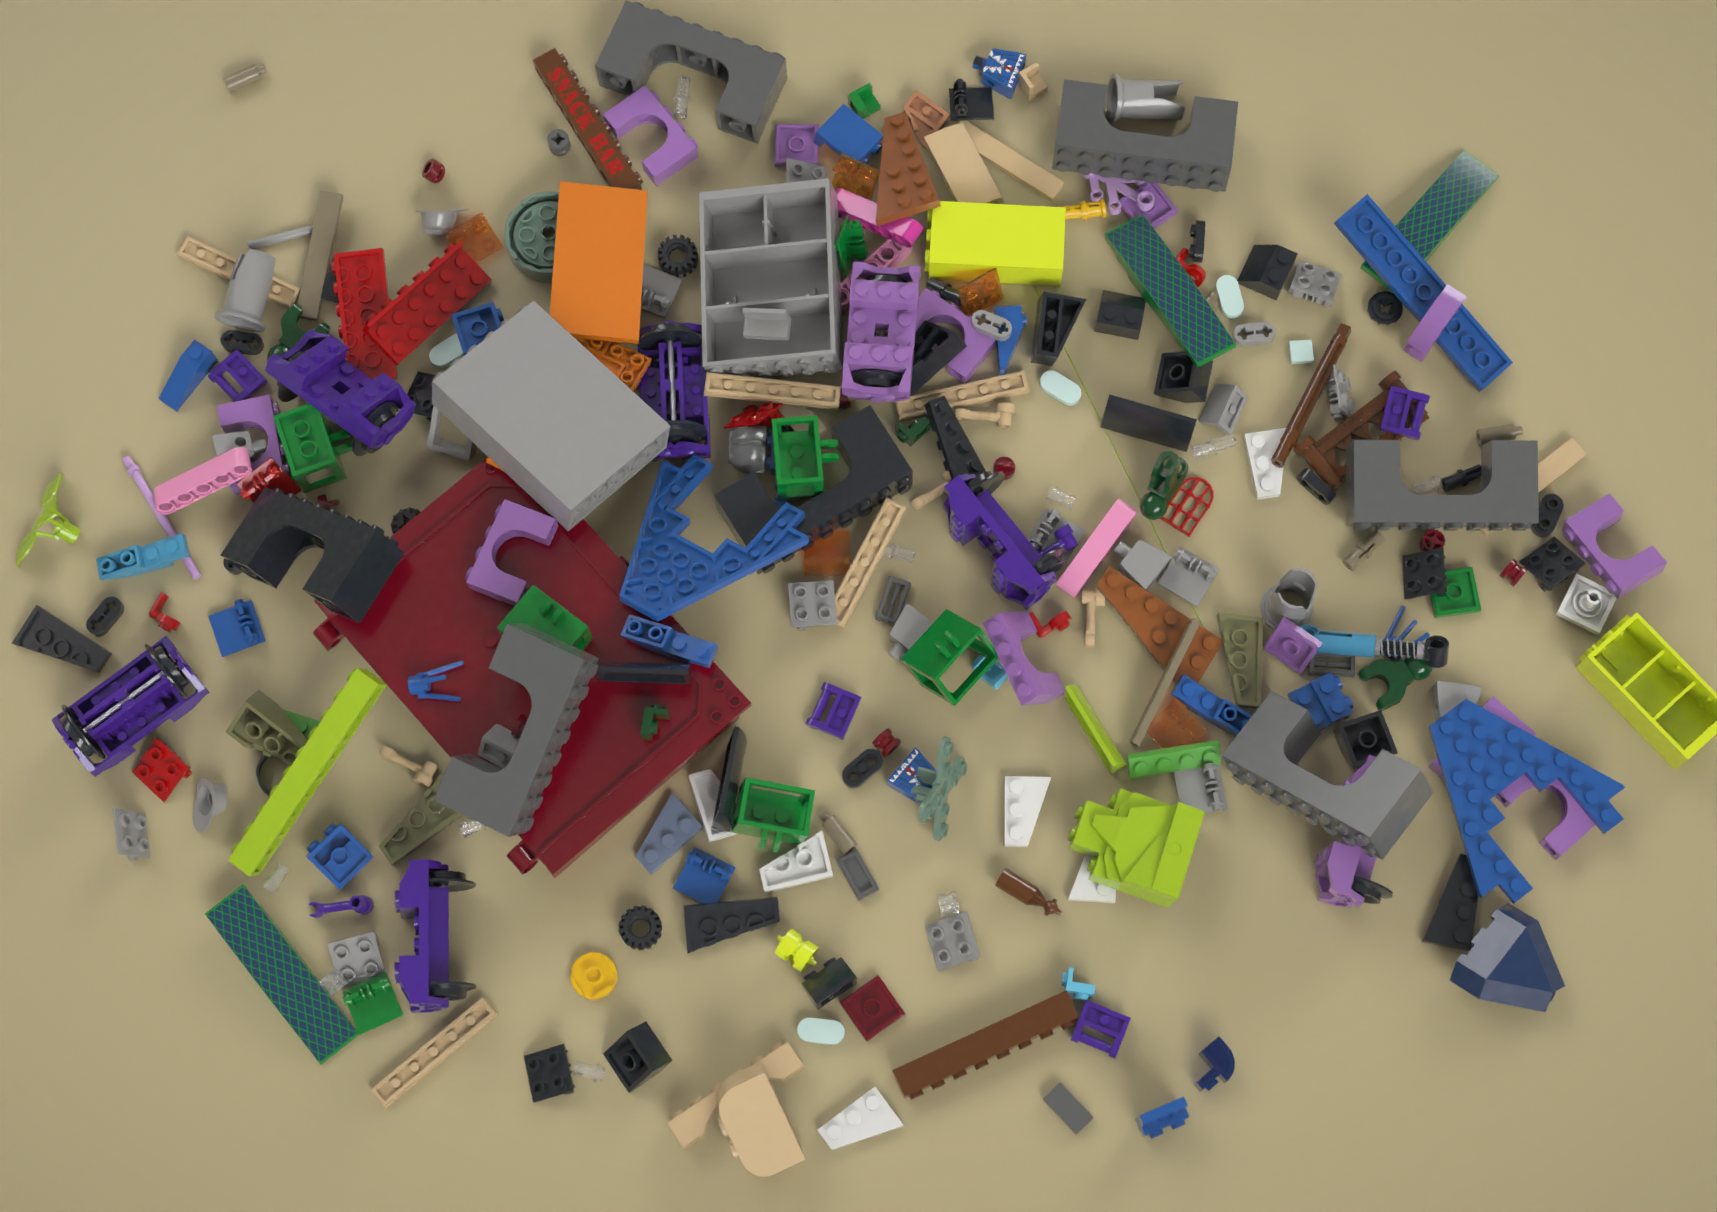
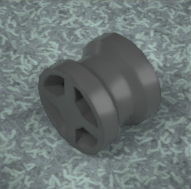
M556 129L549 133L547 141L552 154L556 156L566 155L571 148L566 131Z

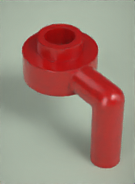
M1183 248L1177 254L1176 259L1187 274L1195 278L1192 281L1199 287L1206 278L1205 270L1197 264L1188 265L1185 263L1184 260L1189 255V251Z
M161 592L149 611V617L160 622L158 627L169 633L172 630L177 631L181 623L162 612L160 613L169 596Z
M1064 611L1042 627L1033 612L1029 613L1038 631L1036 634L1039 638L1045 637L1054 630L1059 632L1065 630L1070 626L1069 621L1072 619L1068 611Z

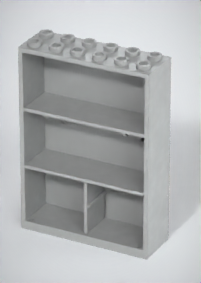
M830 179L699 192L702 358L705 371L770 379L772 376L778 375L782 377H791L799 373L813 375L819 371L834 373L839 369H843L839 251L835 249V240L839 237L838 196ZM742 308L787 310L792 319L789 341L745 339L743 336L745 317L742 314Z
M532 301L529 305H523L515 316L504 320L500 328L495 332H489L480 344L473 345L465 356L461 359H455L446 371L439 372L432 381V404L567 531L572 529L667 447L670 425L535 301Z

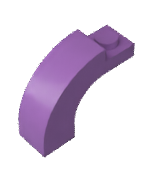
M1447 285L1422 318L1403 350L1422 362L1467 296Z

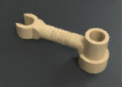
M998 403L997 413H985L958 408L956 409L955 416L958 421L998 422V427L1011 428L1015 405L1012 403Z
M949 471L942 473L946 480L944 484L912 500L911 504L915 511L946 493L944 486L951 480Z
M1097 588L1096 590H1082V604H1087L1085 645L1088 648H1095L1096 606H1105V597Z
M385 745L382 746L379 751L380 757L415 771L416 774L412 780L424 788L428 789L433 781L432 777L438 768L437 765L427 760L422 765L404 757Z

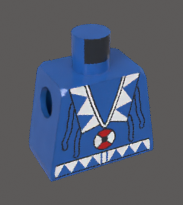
M994 48L991 50L988 59L976 56L972 68L982 71L981 83L984 86L992 87V90L1012 99L1018 84L1019 72L1024 69L1026 64V54Z
M915 747L887 779V785L914 802L920 803V800H916V794L911 793V789L917 785L932 788V785L922 783L919 776H917L918 767L935 770V768Z

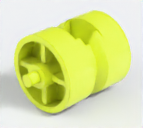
M790 929L783 937L778 935L776 939L780 942L774 952L775 955L784 961L790 959L791 966L801 973L808 965L812 964L815 966L817 964L814 957L819 950L818 946L809 940L803 942L802 935L794 929Z

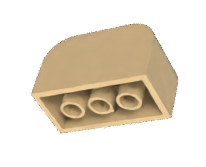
M761 1061L729 1076L721 1083L717 1091V1105L720 1114L717 1117L718 1124L723 1135H729L727 1139L734 1158L739 1156L743 1166L750 1173L756 1176L767 1177L805 1160L802 1146Z

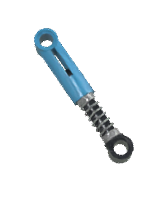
M1314 625L1300 626V628L1322 642L1315 655L1317 653L1370 658H1374L1375 655L1379 656L1380 653L1382 656L1388 654L1389 657L1391 654L1395 657L1401 655L1402 658L1405 655L1408 658L1414 656V659H1424L1426 665L1433 668L1444 667L1448 662L1449 641L1443 636H1430L1424 642L1418 641V643L1412 641V643H1408L1407 640L1402 642L1401 639L1399 642H1395V639L1389 641L1388 638L1386 641H1383L1382 638H1377L1376 635L1324 631L1319 630Z

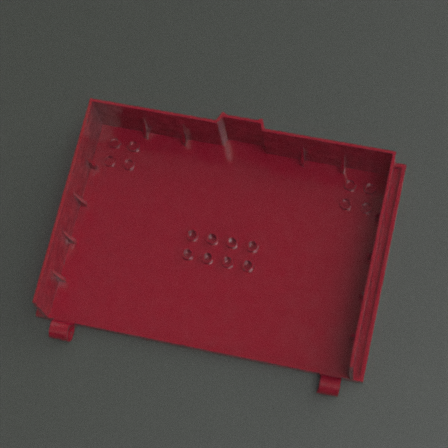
M484 459L391 536V538L399 543L398 547L405 553L361 623L331 612L315 599L314 602L324 612L327 619L314 630L313 635L327 651L336 647L343 638H346L450 758L470 753L495 765L477 755L482 737L495 724H499L512 731L516 720L521 714L525 715L528 719L532 708V701L528 690L521 683L489 669L501 639L497 627L515 606L470 589L466 583V574L468 569L474 566L477 560L475 559L476 552L480 546L483 547L486 540V530L490 525H493L496 519L494 517L495 511L499 505H502L504 499L544 515L552 516L509 475L486 463V459ZM584 519L569 531L557 521L559 526L550 546L526 537H513L499 547L496 554V566L498 569L527 581L530 588L532 585L536 586L589 627L593 640L584 651L598 657V661L685 664L643 648L620 636L629 614L672 627L676 632L689 634L672 615L657 622L620 601L619 595L629 562L622 555L618 557ZM459 661L464 662L462 666L429 676L446 675V679L431 682V690L427 691V693L460 697L461 701L431 698L419 699L418 694H410L408 688L409 676H416L417 673H424ZM712 661L710 668L691 663V685L597 681L595 676L590 678L587 685L589 687L588 694L584 700H581L578 707L580 709L579 715L569 728V731H571L570 737L561 747V758L558 764L553 766L551 782L548 787L544 788L541 795L543 796V801L537 810L535 809L532 816L534 818L533 825L526 833L518 834L522 841L507 854V858L522 875L529 872L540 860L551 875L556 878L739 719V716L752 706V703L714 661ZM651 705H662L665 709L669 710L670 719L656 718L655 720H659L657 734H653L652 741L643 740L640 734L644 708L651 707Z

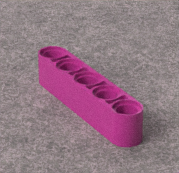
M837 188L835 191L838 196V217L845 220L846 216H849L850 222L852 220H859L862 228L906 247H912L923 231V226L910 217L877 226V203L842 188Z

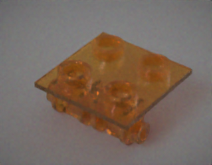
M841 153L838 163L836 162L833 167V171H835L832 181L834 190L842 188L871 201L881 171Z
M482 212L444 234L450 244L454 243L456 245L462 241L464 243L462 248L476 263L503 248Z
M996 268L957 289L962 306L958 307L961 310L963 309L966 316H972L976 311L984 310L1004 299Z
M833 531V535L827 539L822 540L820 537L813 541L814 545L805 551L804 575H846L850 567V531Z
M1178 698L1151 722L1147 733L1162 749L1195 744L1198 741L1200 742L1209 732Z

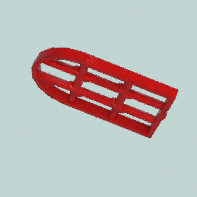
M1199 477L1186 479L1178 491L1175 492L1171 501L1168 502V507L1171 505L1176 508L1169 520L1164 517L1159 519L1190 537L1206 511L1211 507L1214 498L1211 485L1205 479ZM1195 481L1190 489L1186 490L1183 488L1187 482ZM1200 481L1206 485V488L1201 495L1196 496L1192 491ZM1181 490L1186 495L1181 503L1176 505L1172 501ZM1208 490L1211 492L1209 503L1203 500ZM1188 497H1192L1197 501L1192 509L1187 512L1182 509V506ZM1202 503L1206 508L1201 516L1197 518L1192 514L1197 506ZM1178 512L1187 515L1180 527L1172 523ZM1192 518L1197 522L1188 533L1183 527Z

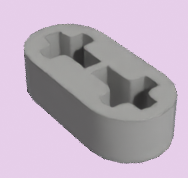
M978 310L972 315L971 324L975 331L998 341H1006L1010 338L1012 325L1007 319L985 310ZM984 317L986 323L978 325V320ZM1005 326V331H1003L1002 334H999L998 328Z
M1269 322L1241 324L1235 328L1232 339L1240 347L1265 345L1272 342L1276 330ZM1262 329H1266V332L1269 333L1268 337H1264V334H1260L1262 332ZM1241 331L1247 335L1245 340L1242 339V336H1239Z

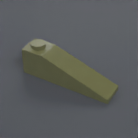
M260 690L256 691L243 703L226 730L227 734L244 747L249 749L254 747L263 751L265 756H275L282 759L284 764L289 766L295 761L297 751L302 746H305L308 741L280 706Z

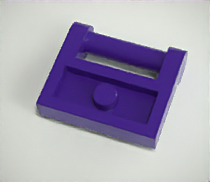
M237 349L208 374V378L213 383L216 382L233 400L232 402L249 399L267 383V380ZM227 371L244 390L238 393L222 375Z
M1391 386L1380 431L1405 436L1413 440H1420L1421 432L1419 430L1425 406L1429 403L1430 396ZM1415 400L1417 404L1411 428H1405L1410 402Z
M824 682L821 687L822 693L811 717H808L805 724L810 728L844 740L861 701V696ZM830 695H835L836 699L825 723L819 721Z
M1086 1000L1070 1041L1075 1043L1078 1041L1109 1053L1108 1056L1115 1059L1131 1018ZM1086 1026L1115 1038L1113 1045L1082 1033L1083 1027Z

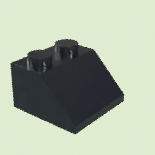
M1254 245L1237 282L1239 285L1277 301L1298 253L1280 245Z
M1103 290L1095 332L1138 340L1146 300L1143 297Z
M1185 351L1162 353L1154 394L1183 403L1205 402L1213 361L1211 360L1197 368Z
M1381 710L1337 724L1333 730L1342 754L1353 769L1363 766L1368 755L1377 757L1382 749L1393 755L1398 754Z
M835 957L831 958L823 964L824 969L818 973L814 970L803 978L805 981L802 983V987L817 1010L857 984V977L842 957L837 960Z
M647 1021L627 1030L603 1053L628 1093L660 1073L673 1061Z

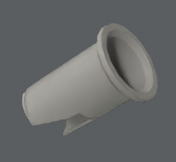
M1112 73L1108 81L1106 94V112L1109 123L1115 124L1119 118L1181 121L1184 116L1185 106L1163 98L1177 95L1178 87L1180 84H1183V81L1121 79L1117 73Z
M249 249L246 255L239 254L230 278L223 308L221 311L216 312L214 316L218 321L241 330L264 332L266 326L262 323V317L272 283L276 258L265 252Z
M1304 568L1291 569L1280 579L1277 585L1271 587L1264 594L1260 605L1261 615L1265 623L1273 630L1276 629L1283 617H1286L1299 627L1310 622L1313 613L1312 603L1318 583L1309 570ZM1289 590L1297 593L1302 598L1305 608L1288 604L1278 592Z

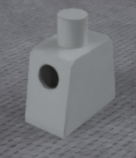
M248 431L212 435L216 456L233 448L243 447L249 451L250 462H254V455L265 453L267 449L265 439L251 441Z
M1138 540L1133 548L1121 541L1114 550V553L1123 559L1118 570L1125 577L1147 591L1168 566L1172 558L1169 554L1142 540Z
M908 603L889 634V640L895 645L888 654L897 662L933 624L932 621Z
M1436 681L1432 688L1435 721L1465 699L1477 704L1481 687Z

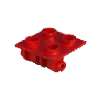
M768 402L758 407L754 404L743 408L741 414L730 418L731 422L725 425L724 429L756 424L766 427L772 426V419L783 418L782 414L778 411L783 404Z
M272 457L236 483L242 490L240 492L241 496L244 499L249 498L253 503H255L264 487L272 490L278 488L287 495L288 493L296 495L301 491L298 485Z
M156 737L132 773L158 798L165 802L182 777L188 778L192 771L189 765H186L175 752L171 751L165 743Z

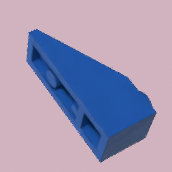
M1021 305L995 307L994 309L995 315L1007 319L1012 325L1010 338L1006 341L997 340L999 375L1006 373L1021 338L1023 326H1027L1026 313H1022ZM1006 327L998 328V333L1002 334Z
M194 339L180 356L158 399L177 412L218 362L213 352Z

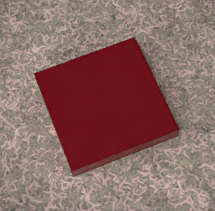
M879 975L839 1002L866 1042L906 1015Z

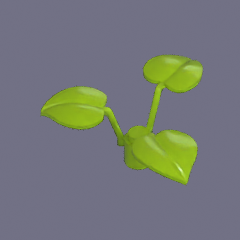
M59 473L44 490L40 500V505L43 507L41 514H39L34 523V529L24 537L19 545L16 555V566L19 568L21 560L31 550L37 537L45 536L54 538L57 541L61 538L73 544L80 534L81 529L71 524L69 519L65 518L57 510V496L55 494L61 478L64 477L62 473ZM58 516L60 519L56 521L53 518ZM49 521L54 524L52 531L55 534L36 531V529Z

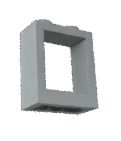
M433 406L427 448L433 449L439 454L455 456L459 460H470L477 452L478 446L468 437L466 446L438 438L442 413Z

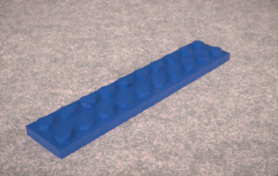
M1367 194L1336 220L1334 225L1420 323L1444 290L1446 284ZM1463 304L1436 340V343L1479 392L1513 363Z

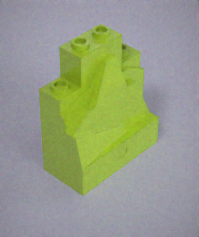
M1120 788L1116 794L1111 795L1108 807L1088 800L1082 806H1078L1074 819H1077L1076 827H1071L1067 840L1071 841L1069 849L1093 857L1087 868V872H1090L1088 880L1168 909L1179 899L1205 811L1180 802L1176 805H1169L1142 794L1132 793Z

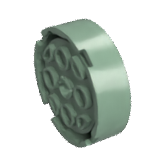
M540 192L525 198L513 212L511 211L505 225V242L514 265L522 274L538 282L552 283L559 192ZM549 229L555 231L554 236L550 239L543 236L544 232Z

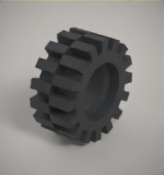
M673 235V239H670L668 236L666 242L662 241L660 243L661 247H658V260L663 272H668L670 275L675 274V277L679 278V274L686 277V272L691 274L693 272L692 268L696 269L698 262L697 248L694 242L691 243L690 238L687 237L685 239L684 235H680V238H677V235ZM683 250L686 253V258L683 262L674 263L669 258L671 252Z
M642 905L641 907L633 906V909L630 910L629 908L626 910L627 913L621 916L619 934L625 944L632 949H650L653 944L656 945L658 943V938H661V920L653 909ZM638 919L646 920L650 926L649 932L642 937L635 936L631 930L632 924Z

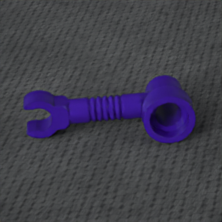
M1067 524L1053 533L1058 541L1038 552L1041 557L1058 547L1064 546L1068 552L1079 545L1072 534L1073 530L1070 525Z
M355 895L348 901L335 903L311 902L309 905L317 906L318 911L309 916L320 918L323 914L344 910H354L356 913L367 915L373 910L374 902L365 895Z

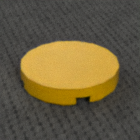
M589 952L581 955L574 962L570 973V981L580 996L598 1000L606 997L614 990L618 972L614 962L607 955Z

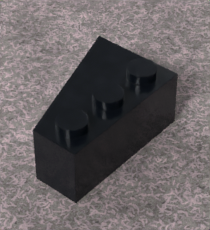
M1043 291L1037 302L1031 363L1053 366L1087 299Z
M924 320L916 331L911 380L912 393L920 389L967 347L953 330Z

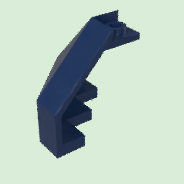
M1507 903L1494 911L1491 915L1493 921L1488 928L1484 929L1482 927L1471 941L1472 948L1468 954L1464 955L1462 953L1457 959L1450 981L1481 1000L1546 1012L1549 1002L1554 998L1556 991L1565 987V984L1539 921Z

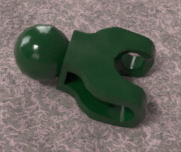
M294 303L281 318L283 333L279 339V344L269 350L267 360L274 354L282 355L296 346L304 334L307 333L297 325L303 313L302 306L298 303ZM320 323L314 330L317 333L329 334L331 327L326 323Z
M1165 451L1161 453L1154 465L1147 488L1150 492L1141 498L1139 505L1142 515L1147 519L1156 520L1164 516L1168 507L1167 500L1171 501L1188 473V463L1174 452ZM1167 458H1170V459L1167 461L1166 465L1164 466V461H1165Z
M1406 656L1405 660L1402 659L1398 662L1378 659L1363 667L1358 672V676L1365 682L1378 678L1386 683L1388 691L1376 703L1378 711H1384L1400 703L1406 692V687L1412 684L1414 680L1427 678L1431 674L1433 667L1426 665L1424 659H1414V656H1410V658Z

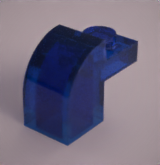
M1218 1036L1199 1053V1056L1211 1068L1194 1084L1200 1092L1204 1088L1207 1091L1212 1089L1219 1082L1216 1079L1217 1077L1223 1083H1226L1234 1072V1055Z

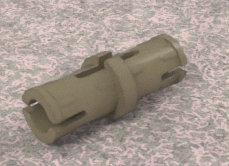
M1374 530L1365 541L1359 542L1356 545V549L1342 560L1343 564L1353 571L1365 558L1369 559L1372 556V552L1385 541L1384 536L1379 531Z

